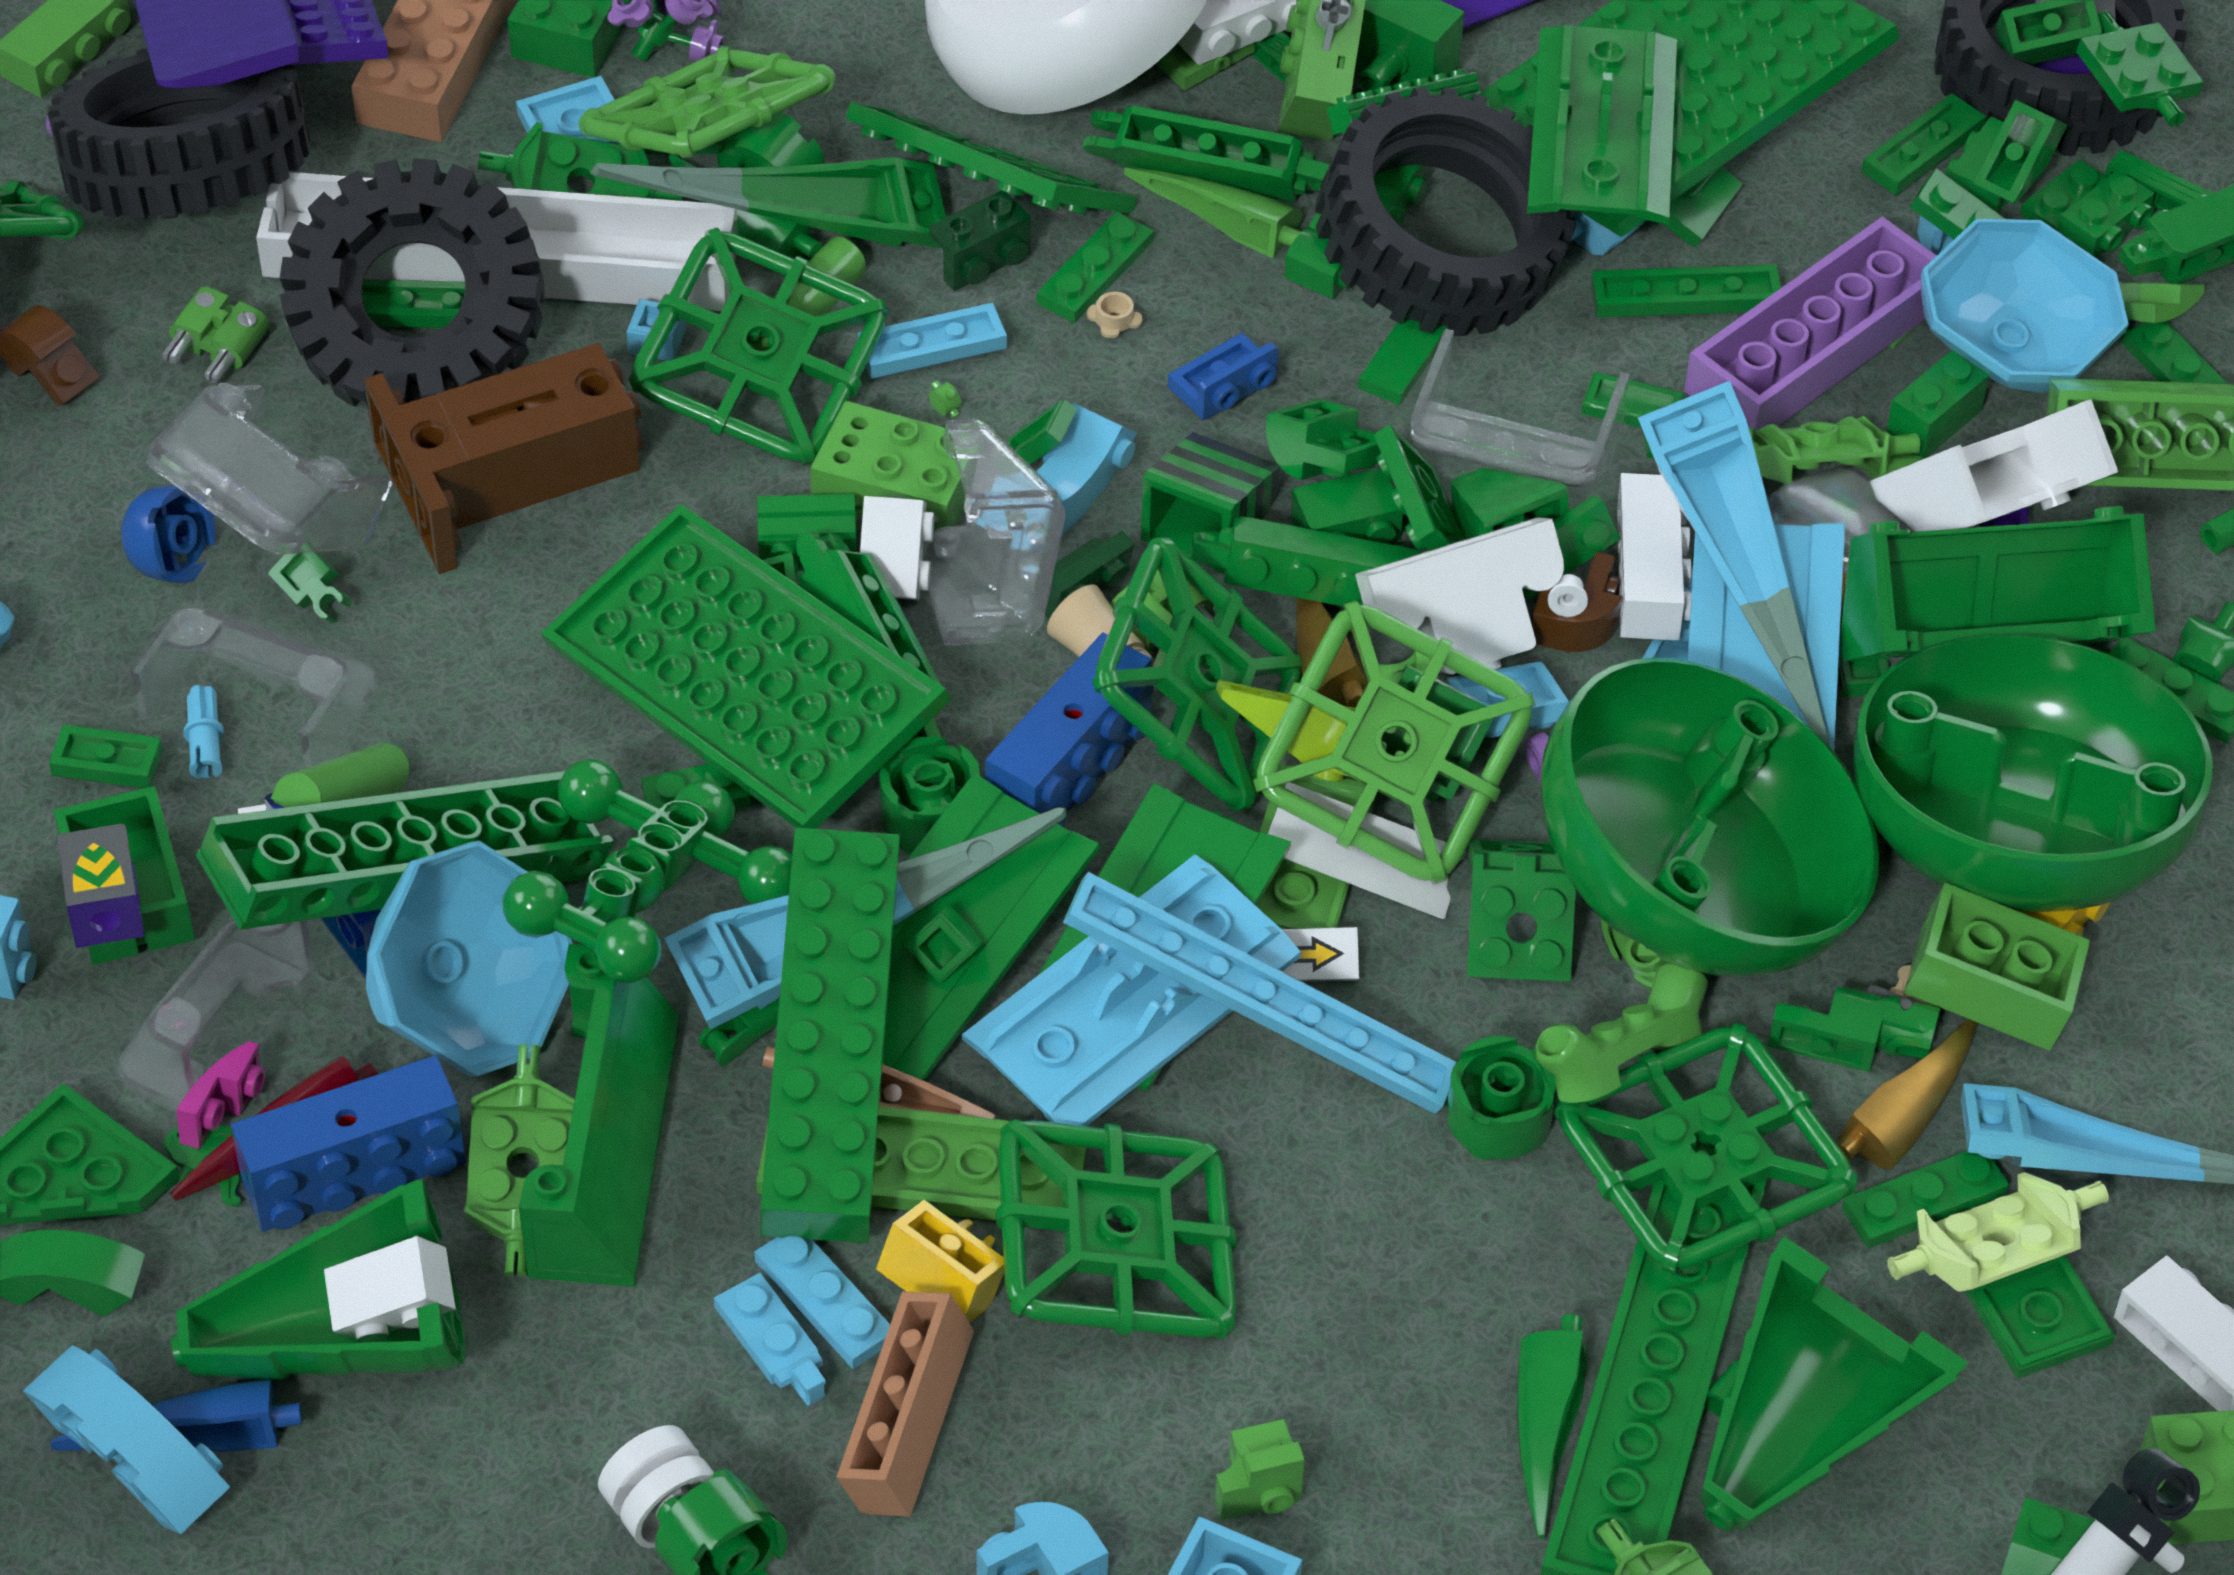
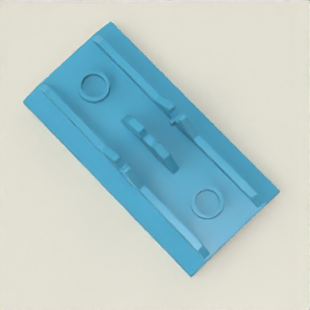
M1845 523L1812 524L1811 526L1774 525L1830 744L1829 747L1834 752ZM1695 533L1687 661L1719 669L1750 683L1788 707L1807 723Z
M1196 854L1139 897L1281 972L1301 957V951L1271 919L1212 865ZM1088 936L964 1032L962 1040L981 1056L987 1058L1043 1112L1049 1122L1088 1126L1233 1010Z

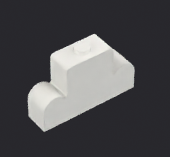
M1537 517L1355 574L1363 605L1378 608L1416 629L1420 628V631L1439 641L1441 637H1444L1454 642L1452 648L1495 670L1502 666L1500 659L1531 650L1535 647L1536 639L1522 589L1545 591L1554 587L1562 577L1564 562L1553 520ZM1442 666L1440 672L1446 674L1457 673L1445 666Z

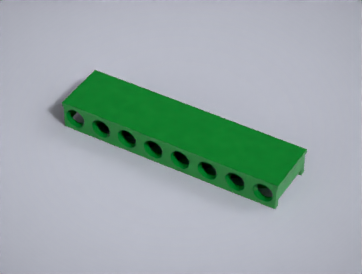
M561 771L212 817L202 846L197 850L196 857L240 930L380 910L384 907L411 861L473 841H481L527 872L536 870L548 873L561 883L588 879L591 872L600 869V866L603 865L609 855L614 840L610 834L600 835L593 824L576 821L564 811L558 799V783L565 772Z

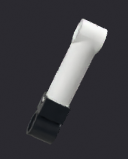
M2147 1448L2137 1452L2129 1459L2124 1468L2122 1480L2125 1491L2113 1482L2108 1485L2087 1511L2095 1521L2051 1575H2125L2140 1556L2149 1563L2155 1560L2170 1573L2180 1570L2184 1564V1555L2168 1543V1540L2175 1532L2160 1519L2176 1521L2186 1517L2193 1511L2200 1495V1485L2197 1477L2188 1468L2159 1449ZM2165 1479L2162 1487L2157 1490L2160 1483Z

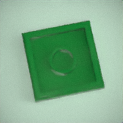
M2066 1255L1977 1288L1966 1290L1968 1299L2017 1379L2113 1345L2115 1339L2113 1331Z

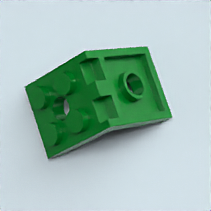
M1471 838L1467 853V859L1472 871L1467 977L1571 982L1576 888L1570 882L1557 860L1551 843ZM1527 913L1535 919L1536 929L1530 938L1515 940L1508 935L1506 925L1514 914Z

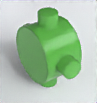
M939 380L932 382L930 385L933 390L929 392L931 405L942 416L949 414L952 419L960 414L957 408L961 406V398L955 387L948 382L941 385Z

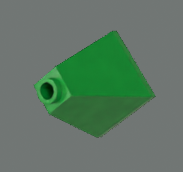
M1480 468L1471 473L1460 474L1450 481L1452 510L1465 540L1537 517L1548 518L1554 521L1569 511L1568 490L1561 482L1488 468Z

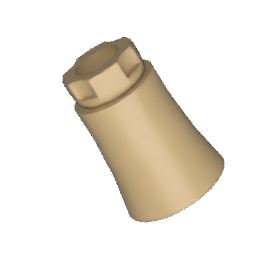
M1087 585L1081 587L1065 598L1053 612L1047 625V633L1080 657L1102 632L1109 634L1115 620L1113 608L1098 586ZM1131 632L1126 645L1152 658L1153 667L1154 658L1145 650L1144 643Z

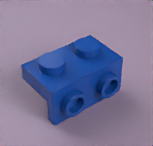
M1240 333L1168 374V388L1204 421L1219 411L1228 410L1238 400L1256 390L1266 388L1273 380L1277 379L1279 348L1272 342L1258 348L1249 338Z

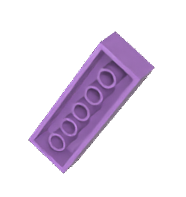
M1882 216L1690 352L1684 392L1689 396H1693L1730 381L1746 418L1749 430L1751 427H1754L1755 430H1760L1769 424L1779 426L1925 320L1921 298V273L1923 268L1937 255Z

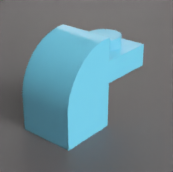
M1051 1502L1028 1503L1015 1508V1531L1011 1533H998L989 1538L981 1548L976 1550L977 1575H1026L1036 1569L1040 1575H1108L1109 1552L1088 1521L1073 1509Z

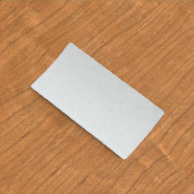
M1290 782L1285 786L1286 789L1345 820L1348 819L1354 808ZM1279 807L1277 808L1268 834L1291 841V848L1284 859L1438 918H1445L1451 899L1447 890L1449 874L1446 875V881L1435 885L1432 884L1431 880L1423 881L1410 877L1351 845L1347 849L1338 845L1336 837ZM1369 812L1366 813L1360 825L1361 828L1424 860L1415 830ZM1434 838L1440 855L1446 842ZM1466 850L1460 860L1465 858Z

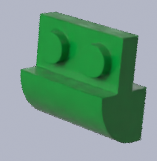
M1317 398L1267 413L1266 437L1270 452L1277 464L1296 479L1304 480L1319 474L1346 477L1350 475V471L1359 468H1374L1375 464L1378 463L1376 456L1381 453L1374 437L1375 432L1357 428L1359 413L1357 408Z

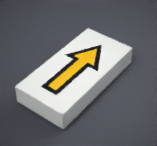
M1357 927L1281 929L1301 951V957L1282 971L1283 973L1301 982L1359 980Z

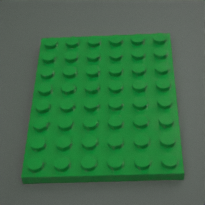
M1613 0L1577 25L1580 27L1656 32L1677 39L1670 202L1899 40L1896 24L1852 0ZM1538 52L1481 92L1482 97L1488 98L1486 106L1499 112L1502 111L1504 106L1516 113L1513 120L1524 128L1530 124L1533 125ZM1580 211L1620 237H1623L1645 221V219L1638 218L1637 215Z

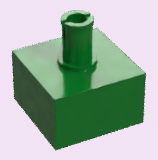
M1365 0L1355 71L1360 73V78L1358 79L1360 87L1364 91L1372 90L1373 95H1375L1374 89L1390 85L1393 89L1392 85L1409 81L1411 87L1412 80L1428 77L1430 82V76L1446 73L1448 78L1447 72L1459 70L1464 11L1440 0Z

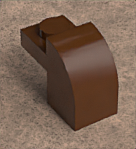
M35 305L0 330V356L18 377L29 369L59 407L99 378V375L71 340L76 335L74 330L58 314L47 307Z
M1600 552L1595 553L1583 588L1588 596L1587 607L1579 615L1564 617L1554 613L1548 605V595L1552 588L1541 591L1532 621L1536 645L1566 652H1582L1595 649L1612 638L1619 626L1622 596L1618 595L1620 578L1613 576L1615 556Z

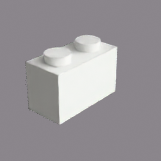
M864 496L860 552L873 555L896 599L919 601L920 590H929L931 562L922 561L924 541L932 542L934 512H926L927 503L923 500Z
M418 1236L324 1269L333 1332L356 1339L357 1343L383 1342L389 1338V1333L404 1327L419 1328L416 1309L418 1307L438 1302L443 1314L456 1309L446 1247Z

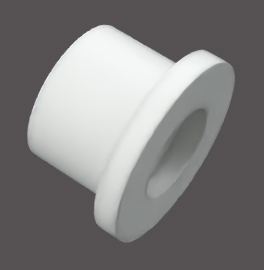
M1562 575L1559 582L1550 590L1548 595V605L1554 613L1564 617H1573L1586 609L1588 596L1583 589L1582 580L1575 575Z

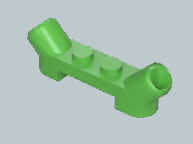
M1667 963L1657 970L1647 1003L1625 1008L1622 1011V1017L1614 1021L1594 1025L1591 1027L1592 1033L1585 1035L1576 1026L1565 1023L1553 1024L1542 1031L1534 1048L1535 1057L1542 1066L1554 1074L1558 1099L1562 1102L1578 1103L1605 1096L1621 1087L1618 1072L1619 1065L1646 1050L1665 1051L1702 1035L1699 1010L1708 986L1704 974Z

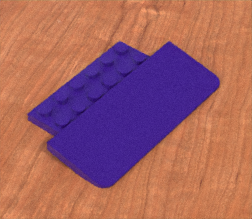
M134 0L156 83L164 87L185 88L221 85L285 65L388 58L387 39L371 0Z

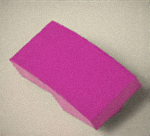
M248 1041L237 1047L210 1067L188 1091L177 1108L180 1144L200 1149L209 1130L216 1131L220 1126L224 1112L241 1116L250 1097L257 1098L259 1096L266 1075L265 1068L260 1067L259 1044Z

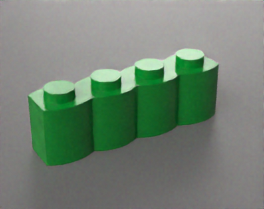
M1423 165L1395 167L1385 170L1374 177L1375 188L1383 206L1400 227L1404 221L1407 209L1411 204L1419 205L1426 194L1428 180L1424 179L1425 166ZM1316 213L1309 227L1305 228L1296 237L1285 255L1284 278L1333 300L1342 289L1350 290L1352 287L1348 288L1339 278L1343 271L1339 262L1329 264L1324 254L1329 239L1318 238L1316 224L1321 214Z

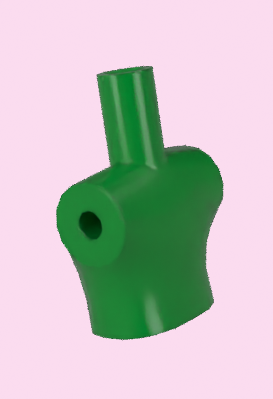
M2226 602L2213 623L2191 615L2182 630L2179 646L2172 661L2218 684L2226 671L2234 668V633L2231 632L2234 627V603Z

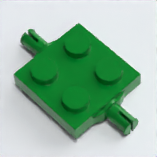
M2103 11L2098 13L2102 34L2081 38L2076 52L2118 110L2122 112L2137 108L2159 110L2170 127H2174V124L2176 127L2182 124L2186 114L2176 102L2180 99L2199 96L2204 81L2162 25L2158 22L2124 29L2117 24L2109 11H2105V14Z

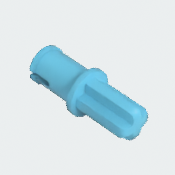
M198 684L191 687L190 693L187 696L188 723L183 731L184 738L189 742V772L196 779L210 778V765H212L213 775L218 777L222 773L219 741L223 738L224 727L218 722L217 693L211 686L202 687Z

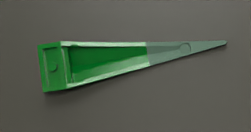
M895 157L817 165L747 168L660 167L598 163L590 172V174L602 178L894 247H899L902 242L941 248L929 236V226L946 218L933 164Z

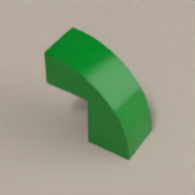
M36 1230L15 1234L0 1241V1297L16 1305H24L45 1290L50 1289L98 1315L106 1316L132 1299L145 1253L109 1238L77 1231Z

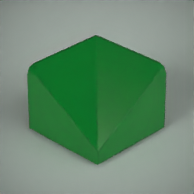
M947 903L912 936L904 947L941 984L977 950L983 940Z

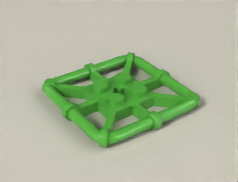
M730 46L717 48V53L702 58L662 78L653 76L644 81L643 87L598 108L587 109L580 117L579 128L587 137L619 142L625 149L637 151L646 148L680 155L683 159L695 157L699 150L707 148L750 126L761 127L769 123L773 115L810 97L829 92L836 80L833 69L825 64L816 65L795 61L783 53L776 52L771 55H765L744 50H732ZM736 68L754 71L744 77L733 78ZM696 82L695 85H693V86H691V87H688V88H686V89H682V88H684V87H686V86H688V85H690V84Z
M1357 601L1344 604V610L1339 612L1330 623L1300 683L1294 682L1288 693L1292 698L1259 761L1257 778L1253 780L1256 792L1262 791L1265 798L1275 806L1336 837V843L1346 849L1351 845L1410 877L1423 881L1431 880L1433 885L1446 881V875L1451 873L1459 863L1490 801L1496 802L1501 793V790L1497 787L1529 727L1532 716L1531 707L1536 705L1533 694H1527L1525 689L1510 677L1452 648L1454 642L1444 637H1441L1439 641L1378 608L1365 604L1359 605ZM1367 626L1430 658L1413 692L1382 677ZM1350 630L1353 633L1368 680V684L1354 711L1318 693ZM1442 666H1445L1507 700L1464 714L1455 715L1426 700V697ZM1310 707L1346 725L1331 755L1278 771ZM1511 714L1480 778L1445 760L1460 729ZM1398 728L1405 732L1403 741L1409 747L1406 753L1397 751L1392 756L1385 752L1387 744L1381 738L1384 732L1392 734ZM1333 768L1365 784L1347 820L1282 786V784ZM1437 773L1472 792L1440 855L1423 805V800ZM1377 792L1408 807L1424 860L1360 827Z

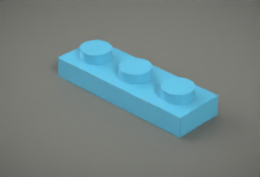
M993 303L885 326L866 367L871 379L989 353L1006 349L1007 335Z
M796 1236L776 1237L754 1251L755 1262L852 1369L881 1351L890 1324L813 1240L802 1239Z

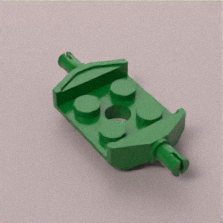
M540 122L535 123L514 150V154L509 153V156L483 150H480L477 169L506 173V180L511 182V186L514 189L577 193L570 189L568 182L573 177L584 176L589 178L594 186L590 191L582 194L682 201L683 196L590 174L593 167L598 163L649 166L644 148L634 151L625 149L618 144L543 131V123Z

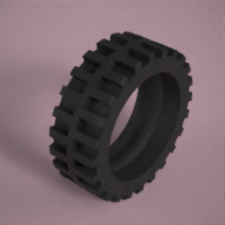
M1945 0L1935 49V75H1942L1940 89L1944 96H1948L1951 93L1955 94L1986 116L1985 123L1990 117L2004 122L2014 101L2017 100L2067 124L2057 147L2061 148V156H2075L2077 147H2089L2092 154L2105 152L2107 142L2113 140L2120 147L2132 143L2135 129L2145 135L2153 128L2155 117H2163L2159 110L2137 108L2120 112L2092 73L2064 74L2043 70L2026 64L2015 57L2012 58L2009 53L2002 49L1992 39L1987 29L1998 23L2002 11L2034 4L2035 0ZM2115 0V21L2120 27L2128 29L2159 22L2183 53L2187 35V22L2182 21L2185 10L2180 0Z
M145 48L137 50L136 55L127 58L118 56L107 60V65L101 68L91 67L82 73L83 78L80 80L71 79L63 86L64 92L55 94L51 100L52 106L48 108V118L65 192L69 194L70 200L75 204L82 203L85 210L95 213L102 209L104 210V215L108 217L118 218L122 214L131 215V218L134 220H146L151 215H162L163 219L177 218L179 213L195 211L196 215L210 212L209 208L223 204L230 207L241 202L240 199L248 195L257 197L267 192V186L272 183L281 184L290 177L289 171H298L304 164L303 157H308L310 153V137L294 65L281 66L221 85L169 88L156 83L148 50Z
M1427 87L1413 88L1409 98L1404 99L1399 91L1393 92L1385 96L1381 107L1372 102L1363 108L1358 120L1353 119L1320 185L1321 190L1316 199L1315 212L1321 214L1316 224V230L1319 239H1329L1324 251L1329 264L1339 262L1343 268L1339 278L1348 288L1356 284L1365 293L1362 301L1371 308H1374L1379 303L1392 311L1389 319L1402 324L1404 318L1420 323V331L1432 334L1436 326H1448L1450 336H1464L1468 327L1475 326L1479 334L1493 332L1499 319H1501L1505 326H1509L1518 321L1524 308L1530 311L1537 304L1574 235L1576 222L1572 218L1576 210L1560 209L1558 212L1527 214L1533 125L1530 124L1526 128L1522 127L1513 120L1516 113L1505 106L1501 112L1486 106L1488 98L1474 94L1472 100L1458 97L1457 89L1444 87L1440 95H1430ZM1423 165L1444 169L1468 179L1488 193L1502 208L1514 230L1517 241L1516 248L1510 252L1493 257L1469 258L1448 254L1420 242L1401 228L1389 215L1376 191L1374 184L1375 175L1395 167Z

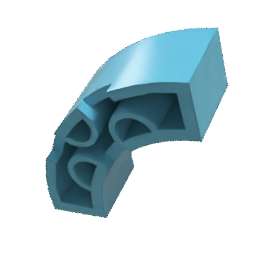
M1073 403L1077 411L1062 442L1043 455L1044 464L1035 473L1025 469L1011 478H1000L979 522L1027 546L1040 547L1052 544L1078 522L1105 490L1118 468L1123 469L1129 464L1135 451V443L1133 441L1137 433Z
M72 1345L29 1384L23 1392L57 1431L71 1438L88 1453L94 1451L106 1462L114 1459L118 1463L112 1469L115 1477L145 1506L162 1526L182 1534L230 1488L218 1474L224 1467L223 1464L204 1444L200 1443L194 1448L160 1412L117 1375V1369L102 1352L94 1349L88 1354Z

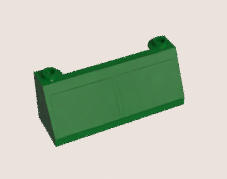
M2112 506L2094 509V518L2081 521L1910 532L1907 529L1900 530L1899 521L1868 524L1869 532L1851 537L1840 634L1841 660L1845 662L1906 657L1926 647L1942 642L1981 635H2030L2058 639L2075 644L2111 642L2156 632L2144 513L2124 515V506Z
M568 944L564 971L570 986L573 1014L572 1037L583 1038L584 1036L586 1041L563 1165L549 1164L540 1166L531 1171L523 1183L519 1213L527 1276L533 1279L635 1287L680 1027L679 1014L647 977L630 984L611 980L599 968L593 949L581 944Z

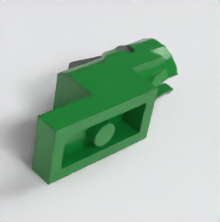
M1875 985L1869 986L1864 991L1837 986L1829 1015L1815 1012L1804 1006H1791L1777 1002L1768 1047L1870 1072L1876 1049L1883 1050L1889 1056L1918 1059L1926 1057L1930 1052L1940 1007L1928 1005L1911 997L1905 998Z

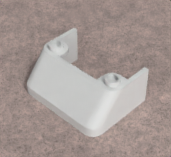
M2089 399L2022 427L1971 445L1952 447L1871 480L1870 483L1876 499L1914 531L1969 528L2038 502L2041 503L2044 511L2071 501L2068 491L2118 472L2092 400Z

